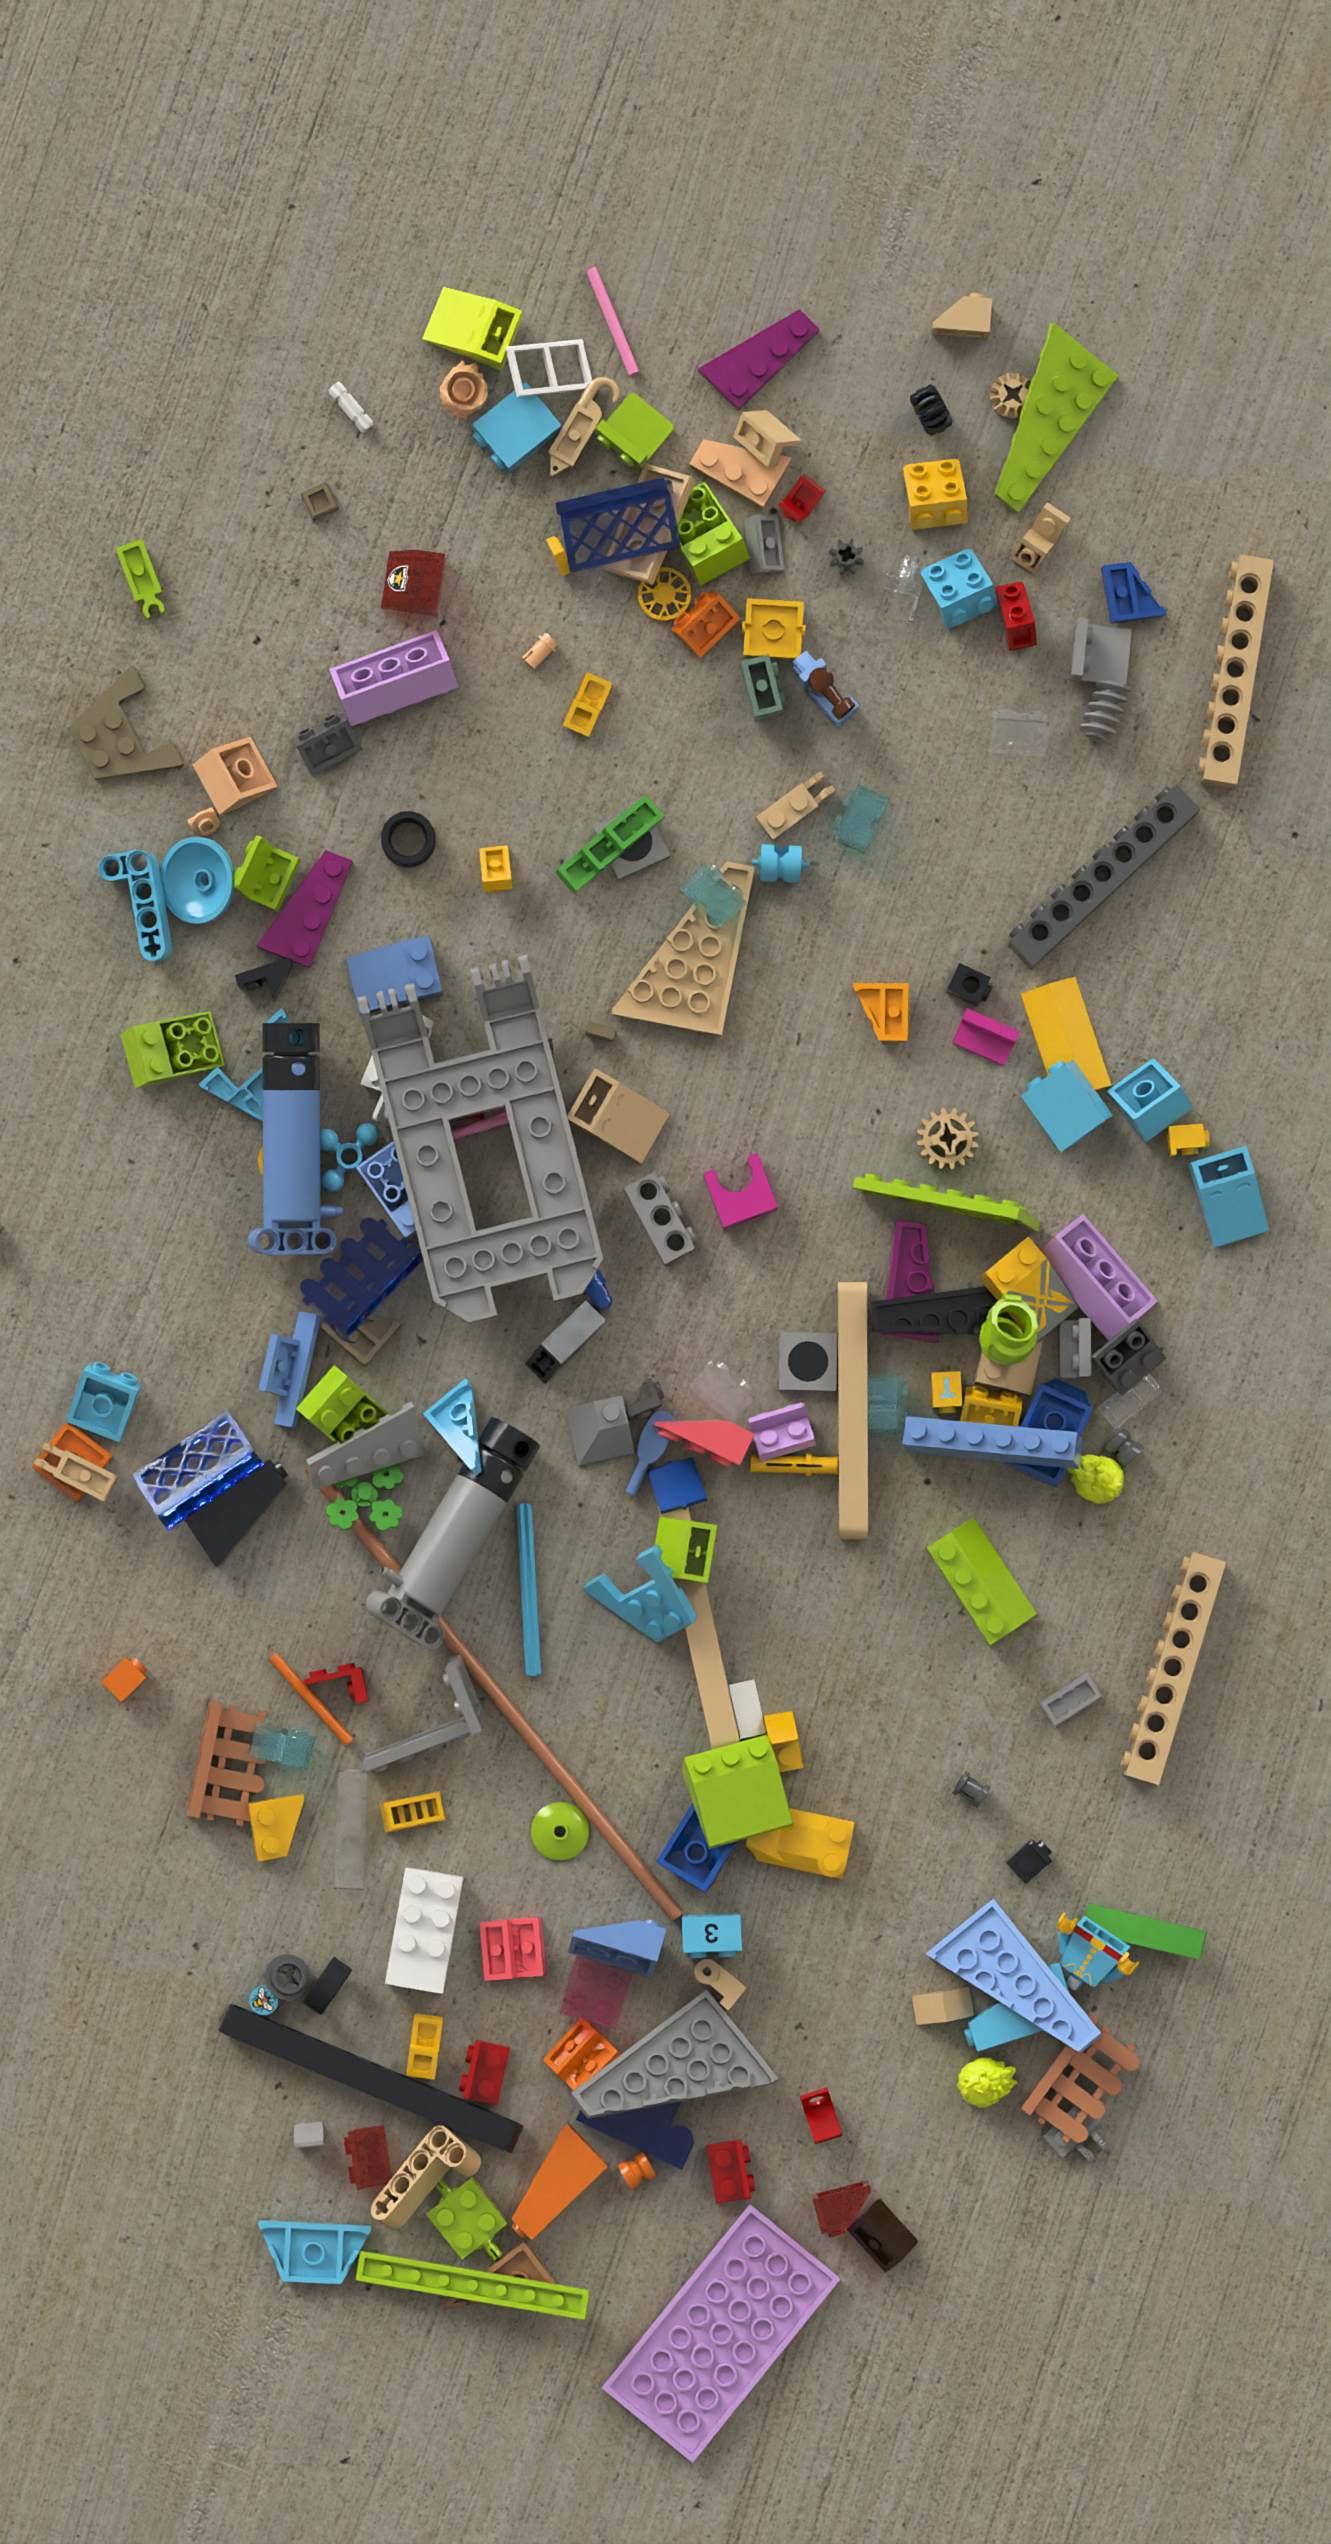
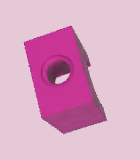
M758 1153L748 1156V1167L752 1173V1181L743 1191L730 1192L725 1190L718 1182L717 1174L714 1170L703 1173V1178L723 1230L778 1209Z

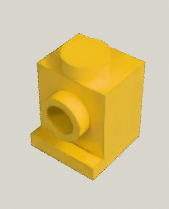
M1203 1124L1168 1126L1166 1129L1168 1158L1175 1157L1177 1151H1181V1156L1199 1154V1149L1210 1147L1209 1131L1204 1130Z

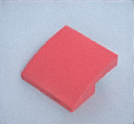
M542 1916L479 1922L484 1981L547 1975Z

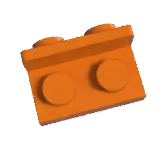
M712 590L699 595L694 602L695 605L688 612L680 614L674 621L675 625L670 629L699 658L708 652L741 619L719 593Z

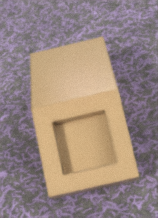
M1047 502L1010 559L1032 574H1035L1071 518Z

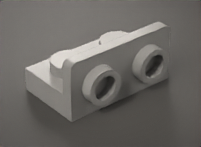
M1091 1318L1063 1320L1059 1323L1060 1378L1091 1377Z

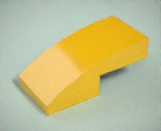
M586 672L563 726L590 737L614 683Z
M414 2014L406 2076L435 2080L444 2017Z

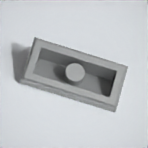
M753 515L744 520L747 551L750 557L748 559L750 575L785 572L779 515Z

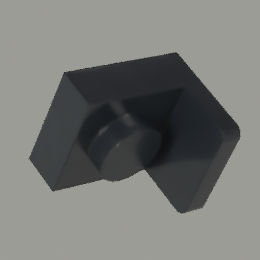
M1031 1839L1006 1863L1027 1884L1045 1866L1052 1862L1049 1858L1052 1852L1041 1840L1036 1843Z

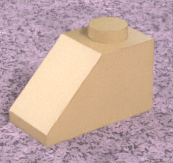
M971 293L969 296H963L933 321L931 334L988 339L992 298H986V295L982 293Z

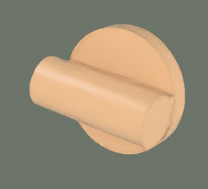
M213 807L201 811L187 820L193 832L201 837L212 835L220 824V820Z

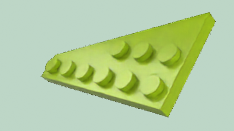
M1054 322L1050 323L1047 332L1048 336L1039 356L1038 367L1035 376L1032 377L1019 417L1020 421L1011 441L1012 446L1007 461L1004 462L994 493L995 497L1015 513L1022 509L1119 376Z
M867 1173L865 1178L855 1176L853 1188L863 1193L899 1200V1197L904 1198V1201L920 1206L931 1203V1206L940 1208L942 1211L982 1220H988L989 1217L993 1218L995 1222L1009 1226L1015 1225L1017 1221L1029 1228V1230L1039 1232L1041 1221L1027 1213L1026 1207L1019 1206V1203L1014 1201L1002 1200V1203L999 1204V1202L992 1201L990 1197L977 1194L974 1195V1199H971L972 1197L966 1196L963 1192L947 1189L945 1194L936 1192L937 1187L920 1184L919 1188L909 1187L910 1182L899 1179H892V1183L882 1182L881 1176Z

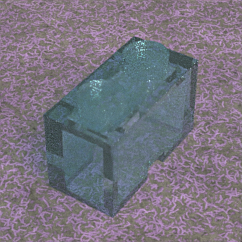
M857 784L855 791L849 789L843 802L847 809L843 817L837 815L831 831L835 832L833 840L865 854L875 831L871 825L873 821L879 823L888 804L889 797Z
M703 862L680 887V892L696 907L700 903L707 908L705 915L723 930L746 905V901L743 899L745 894L735 884L729 886L723 881L724 874L716 866L711 864L708 867Z

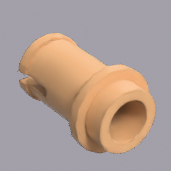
M547 633L543 636L539 635V640L522 656L534 670L552 651L556 652L555 647L558 644Z

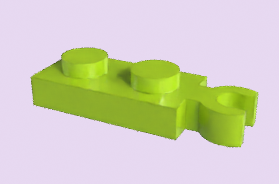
M141 538L115 548L135 602H145L143 613L146 619H151L149 610L153 606L159 607L161 614L164 615L166 612L165 607L155 597L163 594L143 539Z

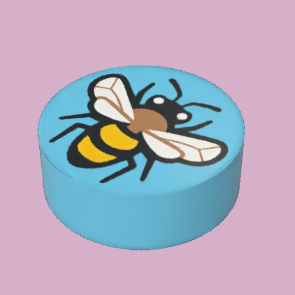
M262 1985L252 1991L249 2003L252 2010L257 2014L268 2015L277 2008L279 1998H274L273 1994L266 1989V1985Z

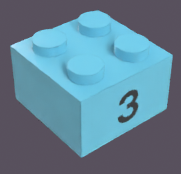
M740 1913L681 1915L683 1953H689V1958L707 1957V1952H718V1957L736 1956V1951H742Z

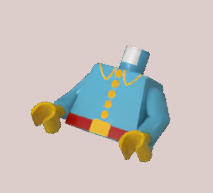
M1065 1912L1062 1913L1056 1927L1059 1930V1952L1063 1956L1061 1965L1070 1971L1065 1979L1066 1985L1069 1988L1078 1991L1084 1982L1093 1987L1099 1982L1108 1984L1125 1975H1130L1140 1964L1138 1961L1134 1963L1129 1960L1128 1956L1130 1954L1127 1951L1130 1946L1086 1916H1083L1080 1921L1076 1917L1071 1921L1066 1918Z

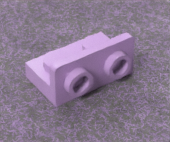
M804 1403L788 1405L784 1408L761 1413L748 1419L751 1432L755 1434L753 1440L761 1462L816 1446Z

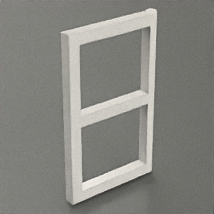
M582 339L508 346L505 348L517 397L582 391L592 381ZM576 346L585 383L558 386L549 349ZM542 350L550 387L523 390L514 352Z

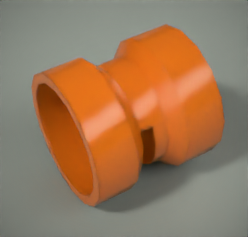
M644 2151L635 2155V2161H623L618 2164V2168L631 2191L639 2187L643 2178L651 2180L657 2176Z

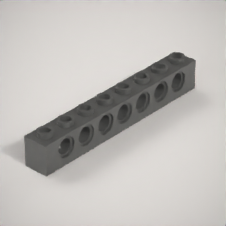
M1177 784L1171 790L1165 787L1155 797L1158 802L1151 809L1145 806L1134 817L1137 822L1132 827L1128 828L1125 825L1113 836L1116 842L1109 848L1105 845L1102 846L1092 856L1095 861L1088 868L1083 864L1072 875L1074 881L1067 888L1062 884L1051 894V897L1054 899L1046 907L1043 904L1039 905L1030 914L1033 919L1026 926L1020 923L1009 934L1012 939L1009 941L1008 946L1031 970L1198 814L1200 808ZM1160 810L1169 811L1172 821L1169 823L1160 822L1157 818V812ZM1140 829L1147 830L1151 835V840L1147 843L1140 842L1136 837V832ZM1118 849L1127 850L1130 854V860L1128 862L1118 861L1115 857V851ZM1099 868L1106 869L1110 876L1109 880L1106 882L1098 881L1094 876V871ZM1077 888H1084L1089 894L1088 900L1083 902L1076 900L1073 891ZM1057 907L1064 908L1068 913V918L1064 921L1056 920L1052 914L1053 909ZM1035 927L1044 928L1047 932V938L1042 941L1034 939L1031 933L1032 929Z

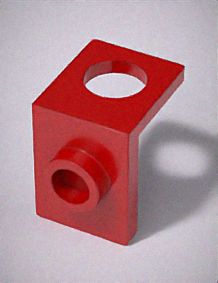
M828 2087L800 2096L815 2144L843 2136ZM823 2097L818 2101L809 2102L813 2098Z

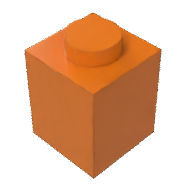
M125 1657L101 1682L121 1703H124L148 1679L144 1674L148 1669L136 1657L133 1660Z

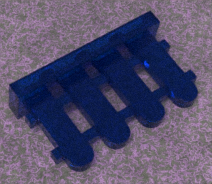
M373 1218L363 1219L360 1223V1230L364 1237L359 1242L352 1238H346L340 1243L341 1253L344 1255V1258L339 1263L331 1258L324 1259L320 1264V1269L325 1277L319 1283L313 1279H305L300 1285L301 1293L305 1296L302 1299L303 1303L306 1306L313 1303L326 1315L324 1321L328 1325L334 1322L336 1334L344 1341L423 1261L421 1249L414 1243L407 1248L409 1242L404 1237L399 1241L385 1229L387 1223L383 1219L379 1222ZM371 1242L386 1254L380 1261L365 1249ZM392 1261H394V1263H393L389 1268H387V1266H388ZM351 1262L366 1274L360 1282L345 1270ZM372 1281H374L375 1283L369 1289H367L369 1284ZM331 1283L346 1294L340 1302L325 1290ZM354 1301L355 1303L349 1309H347V1307Z

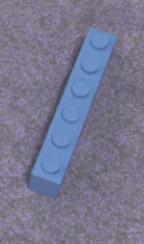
M906 1416L902 1445L908 1453L1079 1469L1083 1440L1078 1432Z

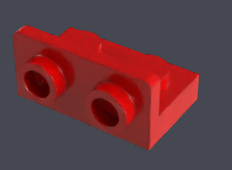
M476 2040L474 2046H468L465 2062L470 2063L468 2075L462 2074L459 2091L464 2092L463 2099L498 2105L510 2047Z
M741 2139L708 2144L707 2151L716 2204L751 2199L750 2192H755L756 2190L753 2174L747 2175L745 2163L751 2162L748 2145L742 2146Z

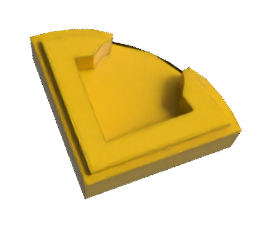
M555 536L546 539L561 575L564 576L571 573L570 563L559 539Z

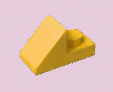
M508 845L479 848L483 890L487 893L511 890L513 887Z
M793 1711L764 1716L767 1736L774 1752L779 1772L803 1768Z

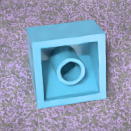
M1154 1058L1107 1090L1109 1096L1129 1124L1145 1142L1193 1109L1182 1087Z

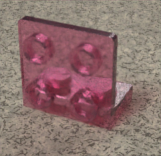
M577 1955L559 2012L616 2029L632 1972Z

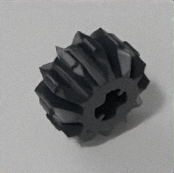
M931 384L926 387L923 386L910 395V403L927 434L931 436L936 433L939 434L952 425V417L935 386Z

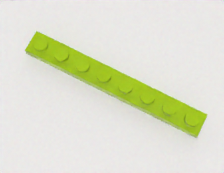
M363 2250L360 2251L356 2274L357 2281L582 2320L587 2319L591 2290Z

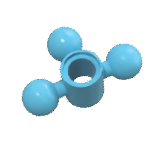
M361 1124L356 1131L357 1141L354 1144L345 1143L341 1145L338 1135L331 1129L320 1131V1150L325 1152L334 1151L339 1163L335 1169H329L323 1173L321 1183L324 1189L330 1192L340 1190L344 1185V1173L346 1171H357L356 1167L364 1162L362 1149L365 1146L375 1144L379 1138L378 1128L374 1124ZM348 1150H354L358 1153V1159L352 1165H347L342 1161L343 1154Z

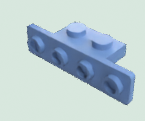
M300 1311L293 1339L277 1334L270 1335L258 1390L280 1396L274 1420L276 1425L296 1428L300 1412L296 1408L302 1402L306 1389L321 1315Z

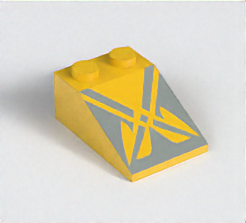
M1029 1237L1021 1241L979 1277L998 1301L1002 1298L1003 1294L1020 1295L1022 1301L1026 1302L1031 1310L1035 1311L1038 1325L1036 1343L1078 1308V1305L1048 1259ZM1008 1312L1020 1328L1025 1331L1020 1317L1015 1313Z

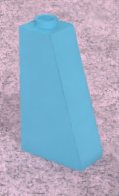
M1056 1962L1049 1965L1048 1967L1068 1991L1060 1963ZM997 2001L967 2021L969 2029L964 2030L969 2047L975 2046L978 2052L1043 2031V2029Z

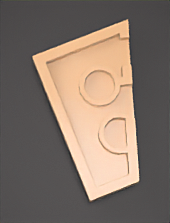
M703 439L689 463V467L759 507L764 508L792 461V457L780 455L776 467H767L746 448Z

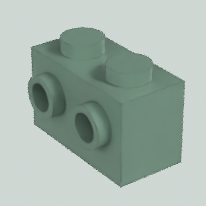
M769 654L741 661V671L754 722L782 716V707H786L787 704L783 690L778 691L776 680L780 679L776 662L771 663Z

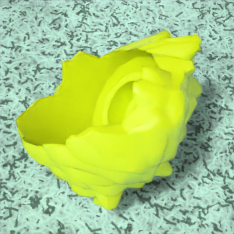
M1086 1454L1081 1456L1079 1469L1067 1468V1471L1073 1475L1071 1482L1074 1483L1076 1492L1085 1500L1097 1504H1106L1107 1502H1112L1122 1492L1124 1473L1121 1466L1114 1459L1102 1455L1098 1457Z
M992 2057L978 2058L961 2069L958 2075V2090L967 2103L978 2108H988L1010 2093L1011 2088L1017 2084V2081L1012 2079L1016 2068L1013 2066L1005 2067L1003 2061L998 2062L992 2059Z

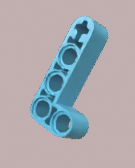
M132 850L103 857L98 864V871L103 879L113 882H129L142 956L149 961H166L171 956L173 947L156 856L149 851ZM144 856L147 860V866L144 870L140 871L137 868V860ZM117 861L120 866L117 875L112 876L109 867L112 862ZM149 884L152 894L145 900L142 896V888ZM153 912L156 915L157 922L150 928L147 925L146 919ZM149 933H159V936L153 935V937H149ZM156 944H160L161 949L153 953L152 948L156 947Z

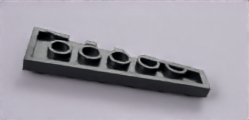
M986 1286L873 1301L868 1303L872 1332L980 1335L981 1327L987 1320L989 1310L998 1300ZM1003 1312L997 1316L1010 1319L1017 1324L1008 1312Z

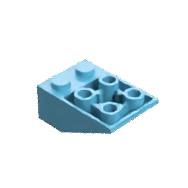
M1247 1146L1197 1160L1188 1165L1214 1248L1269 1231L1256 1174Z

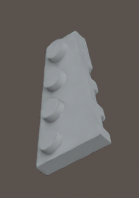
M412 1402L403 1405V1410L390 1416V1414H387L380 1418V1422L369 1429L364 1430L362 1428L353 1433L354 1436L343 1443L337 1442L308 1458L306 1463L314 1490L424 1456L415 1408Z

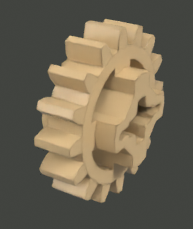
M943 1107L940 1110L939 1116L933 1111L930 1112L931 1121L923 1119L921 1124L925 1127V1130L920 1129L916 1133L923 1137L922 1140L916 1142V1146L924 1147L920 1156L928 1155L930 1157L928 1165H932L935 1161L938 1162V1170H942L944 1164H948L949 1169L954 1170L956 1162L962 1167L965 1166L964 1157L972 1159L974 1156L969 1151L970 1148H978V1144L972 1141L973 1138L979 1135L978 1132H971L975 1122L966 1123L967 1114L963 1113L960 1117L957 1116L956 1108H953L951 1113L947 1114ZM951 1121L958 1123L964 1130L958 1131L952 1127ZM939 1122L940 1130L938 1133L928 1136L932 1126ZM945 1127L949 1136L955 1137L949 1149L946 1146V1142H940V1138L944 1135ZM966 1142L965 1149L956 1156V1146L959 1143ZM937 1147L944 1153V1157L935 1154L931 1148Z

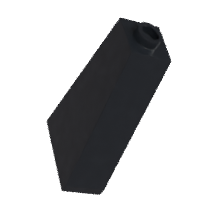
M267 1460L183 1518L216 1567L224 1563L287 1486L284 1478L288 1474L279 1461L274 1464L272 1460Z

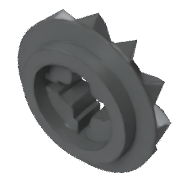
M290 1954L274 1958L267 1965L264 1975L266 1989L273 1994L274 1998H279L285 2002L302 1997L307 1992L311 1983V1973L307 1964L301 1958ZM293 1968L294 1971L292 1972L291 1979L295 1984L288 1983L281 1987L283 1978L280 1976V1973L286 1974Z

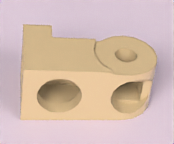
M702 1959L695 1967L696 1979L703 1984L711 1985L723 1995L724 1998L720 2001V2004L727 2010L733 2006L747 1988L713 1959Z

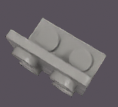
M1077 618L1074 625L1069 680L1096 683L1099 680H1109L1126 685L1132 630L1129 628L1088 624L1089 619Z

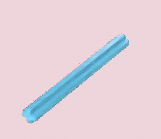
M530 1503L517 1504L516 1512L525 1673L527 1676H539L541 1674L532 1505Z

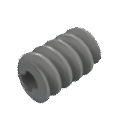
M1099 680L1095 683V687L1099 691H1094L1091 695V698L1096 702L1088 703L1087 708L1091 712L1084 714L1083 718L1087 723L1081 724L1079 729L1087 737L1097 742L1112 745V741L1106 735L1116 734V731L1110 727V724L1120 723V720L1114 716V713L1124 712V709L1118 706V702H1127L1128 699L1121 693L1122 691L1131 692V689L1118 682Z

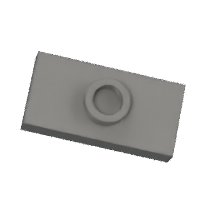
M1087 1672L1039 1702V1705L1055 1728L1101 1699L1103 1695Z

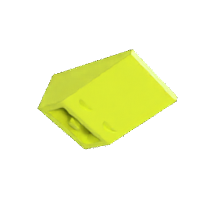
M443 287L422 340L502 371L507 360L505 348L513 345L523 320L522 310L493 299Z

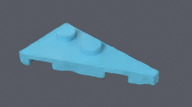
M465 1378L426 1410L423 1415L477 1476L481 1472L474 1395L472 1385Z

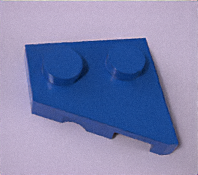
M1131 562L1101 567L1111 624L1158 618L1166 615V610L1163 606L1160 607L1151 595V589L1146 582L1140 579L1139 572Z

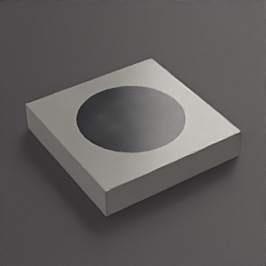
M616 818L594 827L596 834L599 835ZM655 825L611 864L618 881L670 858L669 851L657 826Z
M780 1332L778 1390L836 1392L838 1333Z

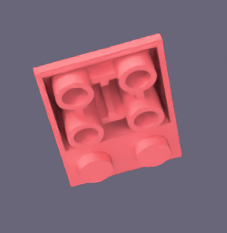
M719 1419L655 1421L653 1423V1426L659 1428L657 1434L676 1442L681 1439L685 1441L683 1447L697 1454L704 1455L707 1452L711 1454L709 1460L729 1468L731 1464H741L755 1435L730 1421Z

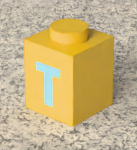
M961 1371L931 1373L932 1409H939V1414L956 1413V1408L962 1407Z

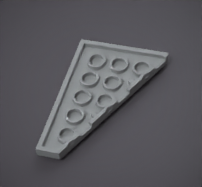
M706 1989L571 2092L570 2097L589 2119L772 2085L777 2081L778 2077Z

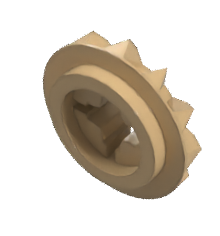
M1006 373L998 377L991 386L989 395L993 409L1003 417L1019 418L1031 383L1030 379L1025 378L1020 373ZM1006 388L1012 391L1021 388L1017 396L1019 402L1011 399L1004 403L1008 395Z

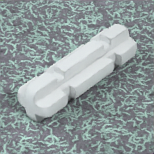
M335 383L329 389L331 397L335 401L338 400V405L352 422L355 421L356 427L362 433L368 431L373 426L371 418L367 414L364 415V410L350 393H346L347 389L342 383Z

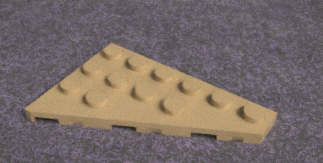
M726 861L715 878L709 883L701 896L691 906L676 928L667 937L666 941L612 1008L611 1015L722 1037L753 880L754 866Z

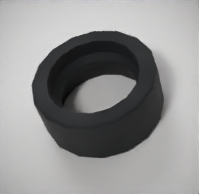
M401 811L391 816L384 824L381 832V845L387 858L394 864L405 868L416 867L425 863L433 854L436 845L435 831L430 821L422 814L413 811ZM403 823L417 824L425 834L424 847L413 856L399 854L392 845L391 836L393 831Z
M333 1957L304 1998L303 2003L322 2015L352 1972V1969Z

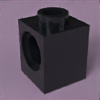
M959 963L946 993L977 1007L980 1000L986 1002L993 986L988 985L991 977ZM967 979H973L978 983L979 990L975 993H968L963 988V982Z

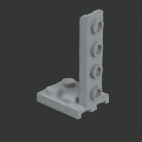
M461 1654L449 1658L445 1668L446 1674H443L447 1689L449 1691L453 1690L457 1700L454 1701V1706L460 1718L367 1753L362 1762L364 1772L372 1770L373 1773L380 1772L388 1768V1763L398 1759L400 1763L409 1761L416 1757L415 1753L426 1749L427 1752H432L441 1748L443 1742L451 1739L454 1742H458L468 1738L470 1733L472 1735L482 1731L481 1726L485 1723L486 1715Z

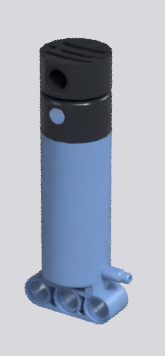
M262 1023V1052H274V1055H264L262 1057L263 1228H256L251 1231L248 1236V1246L253 1252L266 1255L326 1254L331 1252L336 1246V1236L330 1229L321 1228V1217L341 1216L343 1208L321 1206L320 1057L318 1055H308V1052H320V1023ZM265 1233L269 1237V1244L265 1249H262L258 1241L260 1236ZM291 1233H294L297 1237V1244L291 1249L287 1245V1238ZM319 1233H322L325 1237V1243L321 1248L315 1245V1237Z

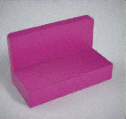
M967 1008L953 1039V1044L1000 1065H1005L1020 1031Z

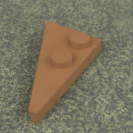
M526 2241L485 2271L557 2284ZM451 2297L443 2304L446 2308L451 2309L484 2302Z

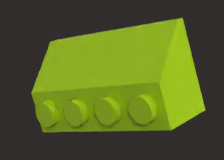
M974 1517L925 1548L988 1646L1003 1638L1037 1614Z

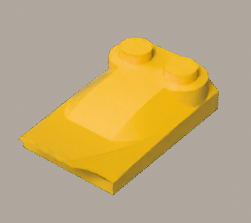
M789 1808L793 1822L792 1826L747 1838L746 1847L754 1854L757 1861L843 1879L855 1822Z

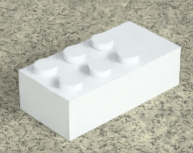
M411 1867L405 1868L385 1984L440 1994L444 1993L464 1880L463 1876Z

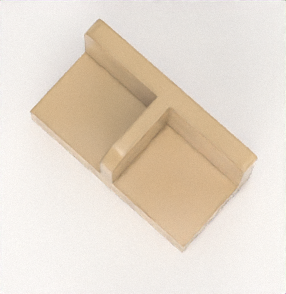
M767 410L742 412L733 435L738 442L767 467H776L783 447L799 446L801 441L800 438Z

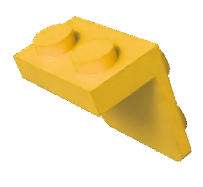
M958 459L908 464L903 467L909 501L911 530L968 523L967 497Z

